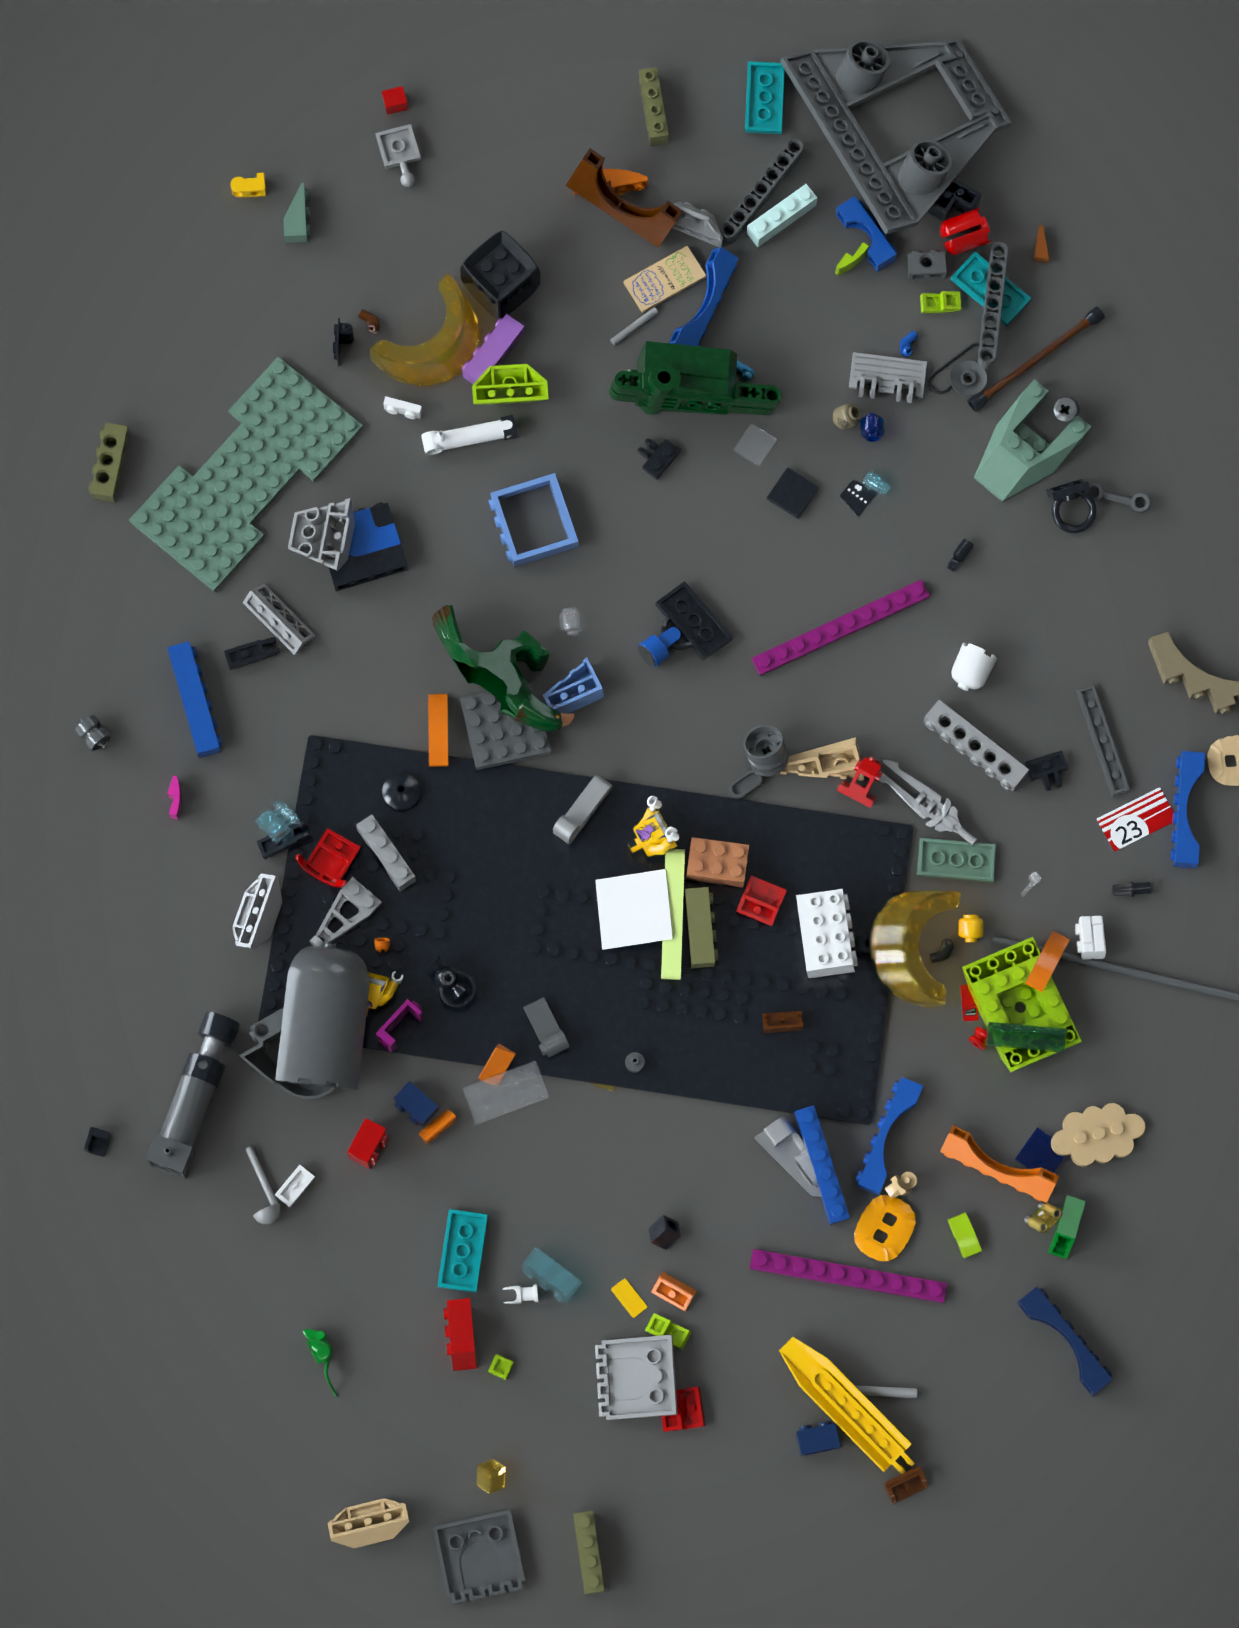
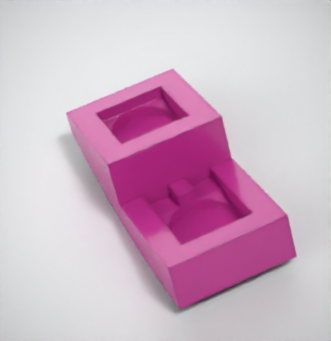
M173 775L167 793L169 798L173 799L169 815L171 818L178 820L181 809V789L177 776Z

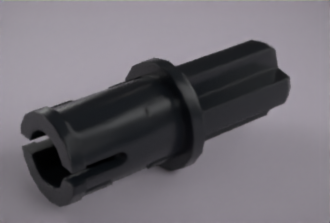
M1130 881L1127 884L1112 885V893L1114 896L1131 895V897H1134L1136 894H1151V883H1133V881Z

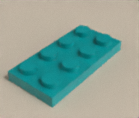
M748 61L745 133H782L784 67L781 63Z
M974 252L951 276L950 280L984 307L989 262L977 252ZM996 268L992 269L994 272L1000 273ZM1006 276L1000 322L1007 327L1031 301V297ZM996 285L990 286L993 290H999V287ZM995 303L988 304L992 308L997 307Z
M449 1209L437 1288L477 1293L488 1214Z

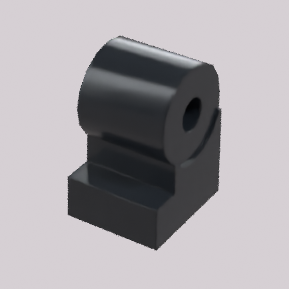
M880 934L854 936L855 947H853V951L856 954L882 955L883 938Z

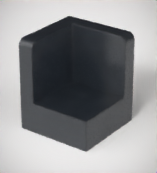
M90 1127L84 1146L85 1152L104 1157L111 1138L110 1132Z
M663 1215L649 1228L651 1243L665 1250L668 1249L681 1237L679 1222Z

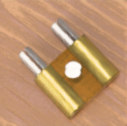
M1040 1202L1038 1204L1039 1209L1031 1217L1026 1216L1024 1221L1028 1223L1030 1228L1040 1233H1046L1062 1217L1063 1212L1060 1208L1050 1203L1044 1204Z

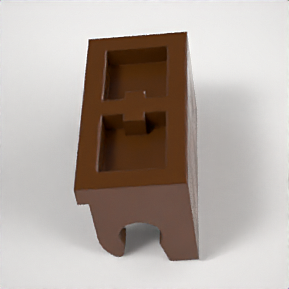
M802 1011L762 1014L763 1033L803 1030Z
M918 1466L885 1482L883 1486L892 1504H895L928 1488V1482L921 1467Z

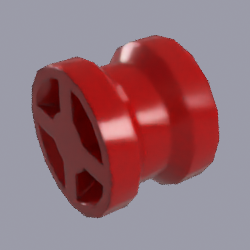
M976 1027L974 1030L975 1034L970 1036L968 1041L978 1049L985 1050L986 1043L991 1041L993 1037L986 1030Z

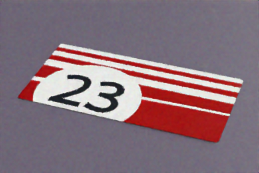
M1157 788L1097 818V822L1113 851H1117L1171 824L1173 810L1161 788Z

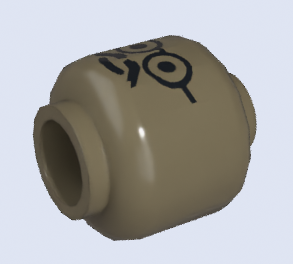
M846 403L835 408L833 411V423L841 430L854 427L860 421V410L852 403Z

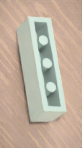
M807 184L803 185L747 225V235L757 247H760L813 209L817 204V196Z

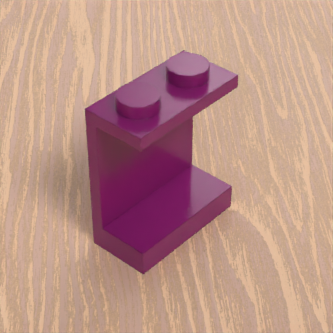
M407 999L376 1033L378 1042L393 1053L397 1049L396 1040L389 1034L409 1012L422 1022V1007L414 1000L410 1002Z

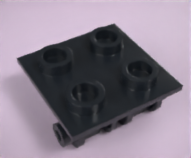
M338 318V324H334L335 342H333L334 360H337V364L340 366L341 344L353 343L354 334L352 325L341 323L340 318Z

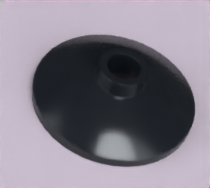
M401 772L391 775L385 781L382 793L385 802L390 807L397 810H406L418 802L421 788L414 776ZM404 787L405 791L399 792L398 788Z

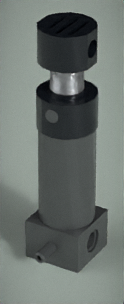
M206 1011L198 1032L199 1036L204 1038L199 1054L189 1053L160 1134H155L146 1157L149 1166L186 1179L196 1154L194 1151L195 1143L226 1067L218 1060L224 1046H233L240 1027L239 1022L224 1015Z

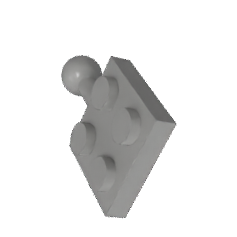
M411 124L375 133L385 169L400 166L402 171L401 184L405 187L413 186L415 177L409 172L407 163L419 161L421 156Z

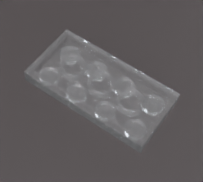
M536 1061L462 1088L476 1125L549 1098Z

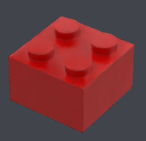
M365 1118L347 1151L348 1158L368 1169L372 1165L375 1166L380 1157L378 1155L380 1149H384L389 1141L386 1128Z

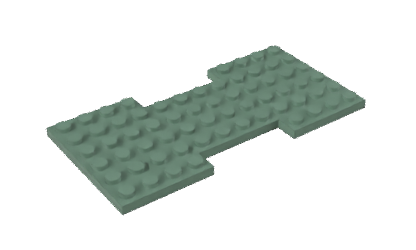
M279 357L270 364L229 409V413L241 424L198 472L192 476L178 465L129 519L132 525L214 592L264 538V534L251 524L299 471L314 482L363 428L361 423Z

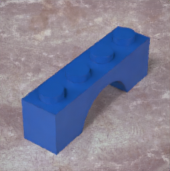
M854 196L836 207L835 215L846 229L858 228L867 233L872 244L868 250L867 259L878 272L896 260L897 250L892 243H888L882 229L879 230L875 225L874 217L871 214H867L861 200L858 201Z

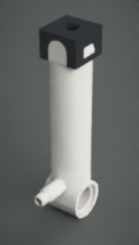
M509 415L500 417V420L447 431H429L422 434L421 437L425 454L435 455L443 450L503 438L504 441L516 439L517 430L514 416Z

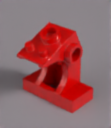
M864 757L863 761L858 760L854 768L857 772L851 784L843 780L839 784L837 791L871 808L877 798L869 794L873 782H878L883 772L881 771L880 762L872 757L868 759ZM860 774L870 778L866 788L856 783Z

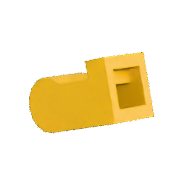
M264 172L257 173V178L244 179L242 177H235L231 181V190L236 197L266 196Z

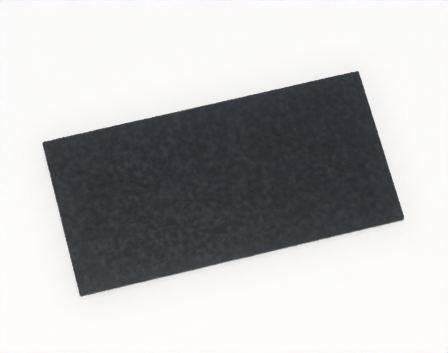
M315 735L308 737L293 825L301 821H307L308 827L295 833L297 836L303 832L311 831L312 837L288 849L281 888L283 902L275 922L258 1022L284 1007L290 965L294 957L302 949L313 946L310 940L318 932L338 893L342 889L327 885L311 876L296 860V855L300 854L307 861L328 828L361 847L342 880H346L348 883L352 877L355 878L382 902L368 919L330 944H336V948L356 953L364 961L370 973L388 977L390 981L394 971H396L395 979H400L403 974L402 982L398 984L393 997L383 1006H378L376 1009H368L363 1048L390 1052L378 1042L376 1033L408 999L410 1002L414 1000L422 1007L423 1020L420 1022L409 1012L389 1035L396 1040L397 1049L393 1053L485 1067L496 1046L501 1044L516 1053L507 1069L510 1071L792 1114L797 1110L814 1105L818 1118L864 1125L871 1124L913 832L911 825L604 779L613 785L610 792L575 839L568 844L553 834V827L562 815H566L593 777L507 764L476 770L474 759L448 756V766L429 767V753ZM395 773H408L414 776L420 784V798L409 809H394L383 798V785ZM399 787L398 791L404 792L405 788ZM650 796H655L658 798L657 800L661 801V808L655 810L660 813L667 827L677 829L676 833L679 834V839L675 841L677 847L672 849H685L681 980L661 979L662 941L602 949L596 880L665 869V854L649 857L643 848L632 853L628 846V842L637 838L633 828L638 825L647 808L650 807L647 804ZM370 815L374 816L415 875L416 882L401 892L389 877L377 855L357 831L356 825ZM692 837L749 845L744 887L686 880ZM751 875L787 889L772 926L736 912ZM708 887L709 893H713V904H710V912L714 911L715 923H712V930H716L717 942H713L714 949L718 950V961H715L714 967L691 968L685 889ZM843 889V894L848 895L850 910H846V913H850L852 928L849 929V932H853V936L880 934L883 938L882 955L856 954L858 966H854L855 972L808 978L796 895ZM345 901L340 909V914L345 919H350L359 912V909L350 901ZM334 917L327 928L332 933H335L343 926V923ZM389 938V949L384 952V949H381V953L378 952L374 946V939ZM439 956L441 959L442 967L449 966L455 970L464 971L473 978L476 985L475 999L467 1007L452 1008L441 1000L438 986L434 979L435 973L431 974L425 970L436 957ZM458 974V983H463L468 988L456 1000L451 995V989L443 990L445 998L453 1004H461V1001L472 992L470 981ZM445 975L444 980L448 981L449 977ZM543 997L569 1044V1048L549 1058L547 1055H542L538 1046L541 1043L523 1007ZM802 1011V1031L763 1033V1013ZM633 1052L640 1053L645 1060L644 1068L637 1073L628 1071L625 1066L626 1057Z

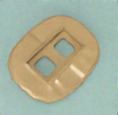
M1239 735L1218 739L1211 744L1207 754L1210 774L1220 784L1239 786ZM1234 755L1237 765L1235 767H1227L1225 756Z

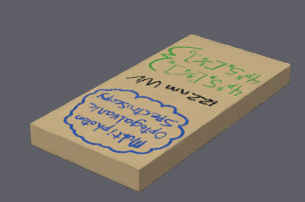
M685 246L624 280L623 283L641 312L644 313L705 279L706 274L689 247Z

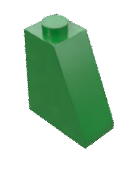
M1066 1196L1049 1247V1254L1067 1259L1076 1238L1086 1201L1080 1200L1077 1197Z

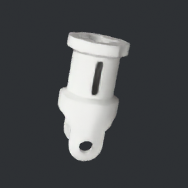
M534 1284L533 1287L509 1286L503 1288V1290L514 1289L517 1294L515 1301L504 1302L505 1304H519L522 1301L530 1300L538 1302L537 1284Z

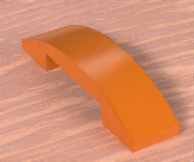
M428 694L429 767L448 766V695Z
M1052 931L1025 984L1043 992L1070 941L1069 938Z

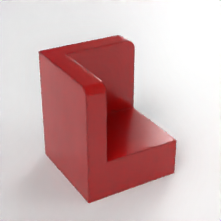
M403 86L382 91L387 115L408 110Z

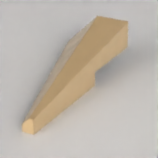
M856 737L789 756L787 766L780 774L796 773L798 776L828 778V776H834L841 779L854 778L857 772L854 768L858 760H861ZM860 774L858 780H864V775Z

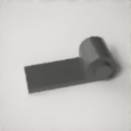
M544 997L523 1007L541 1043L538 1046L543 1056L547 1055L549 1058L569 1048L568 1041L562 1030H560Z

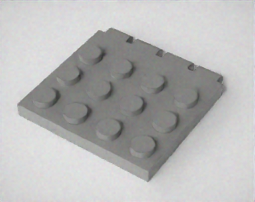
M673 1335L603 1340L602 1345H595L596 1360L603 1359V1362L596 1363L597 1379H604V1382L597 1383L598 1399H605V1402L598 1403L599 1417H606V1420L609 1421L678 1415Z

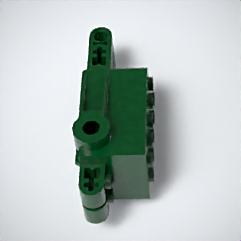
M646 341L637 359V370L630 369L618 372L609 388V395L613 400L635 403V406L640 407L643 412L649 415H656L662 411L718 415H727L728 412L766 416L774 412L782 397L780 389L776 386L736 382L737 353L730 349Z

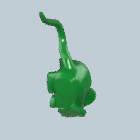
M305 1329L302 1332L309 1340L306 1343L312 1349L311 1352L318 1364L325 1363V1378L337 1397L328 1376V1367L333 1354L332 1346L326 1340L327 1336L323 1331Z

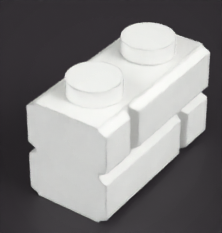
M1081 916L1078 924H1075V933L1080 938V941H1077V952L1081 953V959L1083 960L1105 958L1106 945L1103 916Z

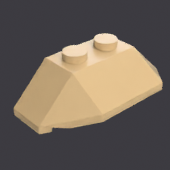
M383 1498L344 1508L327 1524L331 1541L351 1548H358L393 1539L409 1523V1517L405 1503H398Z

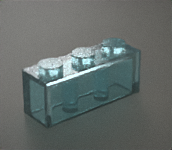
M537 1247L532 1250L521 1264V1268L524 1269L522 1272L530 1279L532 1277L536 1278L539 1281L538 1285L546 1291L550 1289L554 1292L553 1296L561 1303L564 1301L569 1303L582 1286V1282Z

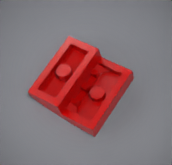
M751 875L736 912L772 926L787 889Z
M700 1387L676 1389L678 1415L661 1416L663 1432L705 1427Z

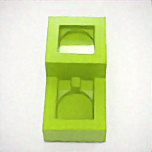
M863 242L853 256L846 252L836 266L835 274L841 275L860 263L867 255L869 246Z
M942 291L940 294L922 293L920 295L921 313H946L961 310L960 292Z
M966 1212L947 1219L963 1258L982 1251Z
M655 1313L645 1329L646 1332L653 1336L673 1335V1346L683 1350L691 1335L689 1330Z

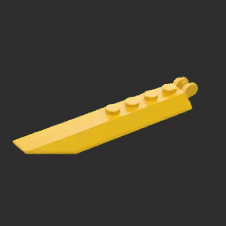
M794 1337L779 1350L798 1385L883 1472L892 1464L901 1474L905 1473V1469L895 1461L900 1455L909 1465L913 1466L915 1464L904 1452L911 1443L828 1358Z

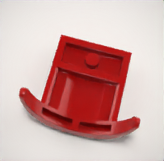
M327 828L309 859L306 861L300 854H297L296 860L311 876L332 887L342 888L347 883L342 878L361 847Z

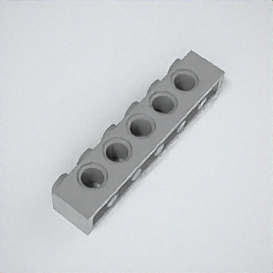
M938 700L924 717L923 722H925V726L929 730H935L940 734V738L943 741L952 743L957 752L962 755L966 754L975 766L980 765L984 768L985 773L991 778L995 777L998 779L1000 785L1006 790L1014 791L1028 774V768L942 701ZM947 720L950 726L943 727L940 721ZM962 732L965 737L959 739L955 736V733ZM973 743L978 744L980 749L972 750L970 745ZM991 755L994 757L995 761L988 762L985 759V756ZM1007 767L1010 773L1003 774L1000 768Z

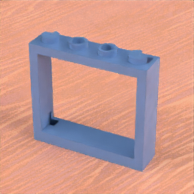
M555 473L490 493L491 499L488 500L491 511L495 510L496 517H494L496 527L501 528V542L503 545L506 544L508 549L506 551L507 559L509 562L512 561L514 567L578 547V539ZM549 485L568 539L517 555L499 500Z

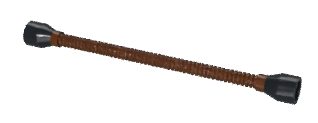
M1097 306L1094 307L1073 329L1010 373L1006 378L996 383L991 389L968 399L967 402L971 409L975 412L979 411L992 398V395L1000 391L1005 385L1011 383V381L1015 380L1084 328L1098 324L1105 319L1102 310Z

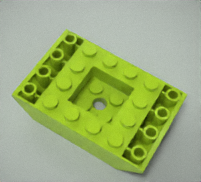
M1033 937L962 967L968 989L988 1032L993 1037L992 1041L1001 1060L1010 1072L1082 1042L1052 976L1043 992L1025 984L1041 954ZM1022 1003L1025 1005L1026 1010L1019 1013L1015 1010V1005Z

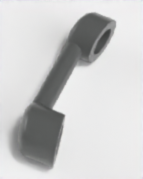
M1094 482L1089 484L1090 489L1085 490L1093 497L1095 502L1102 498L1127 504L1137 513L1144 512L1150 505L1148 496L1143 493L1135 494L1130 498L1105 492L1100 484Z

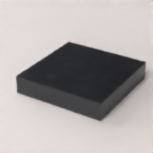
M787 467L767 496V500L799 519L819 487Z

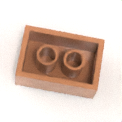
M692 837L686 880L744 887L749 845Z

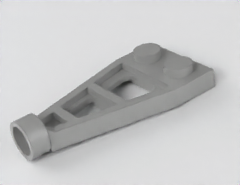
M352 877L338 893L318 932L310 940V943L313 946L324 947L325 943L333 942L368 919L382 902ZM345 901H350L359 909L358 914L350 919H345L340 914V909ZM336 917L343 923V926L335 933H332L327 926Z

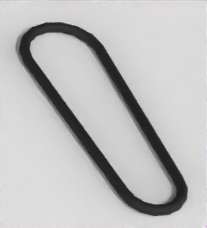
M979 343L971 344L929 377L930 389L938 394L948 392L952 385L944 391H937L931 385L932 378L970 348L979 346Z

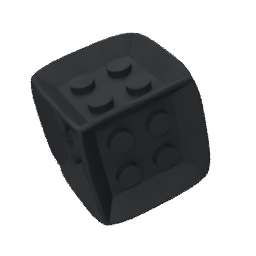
M502 230L492 235L476 248L460 266L461 281L466 289L496 319L503 318L506 314L512 313L536 291L541 283L540 269L534 260L509 234Z

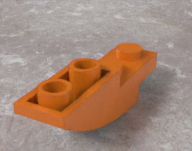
M603 169L607 183L618 195L625 194L631 190L641 191L648 187L647 176L628 170Z

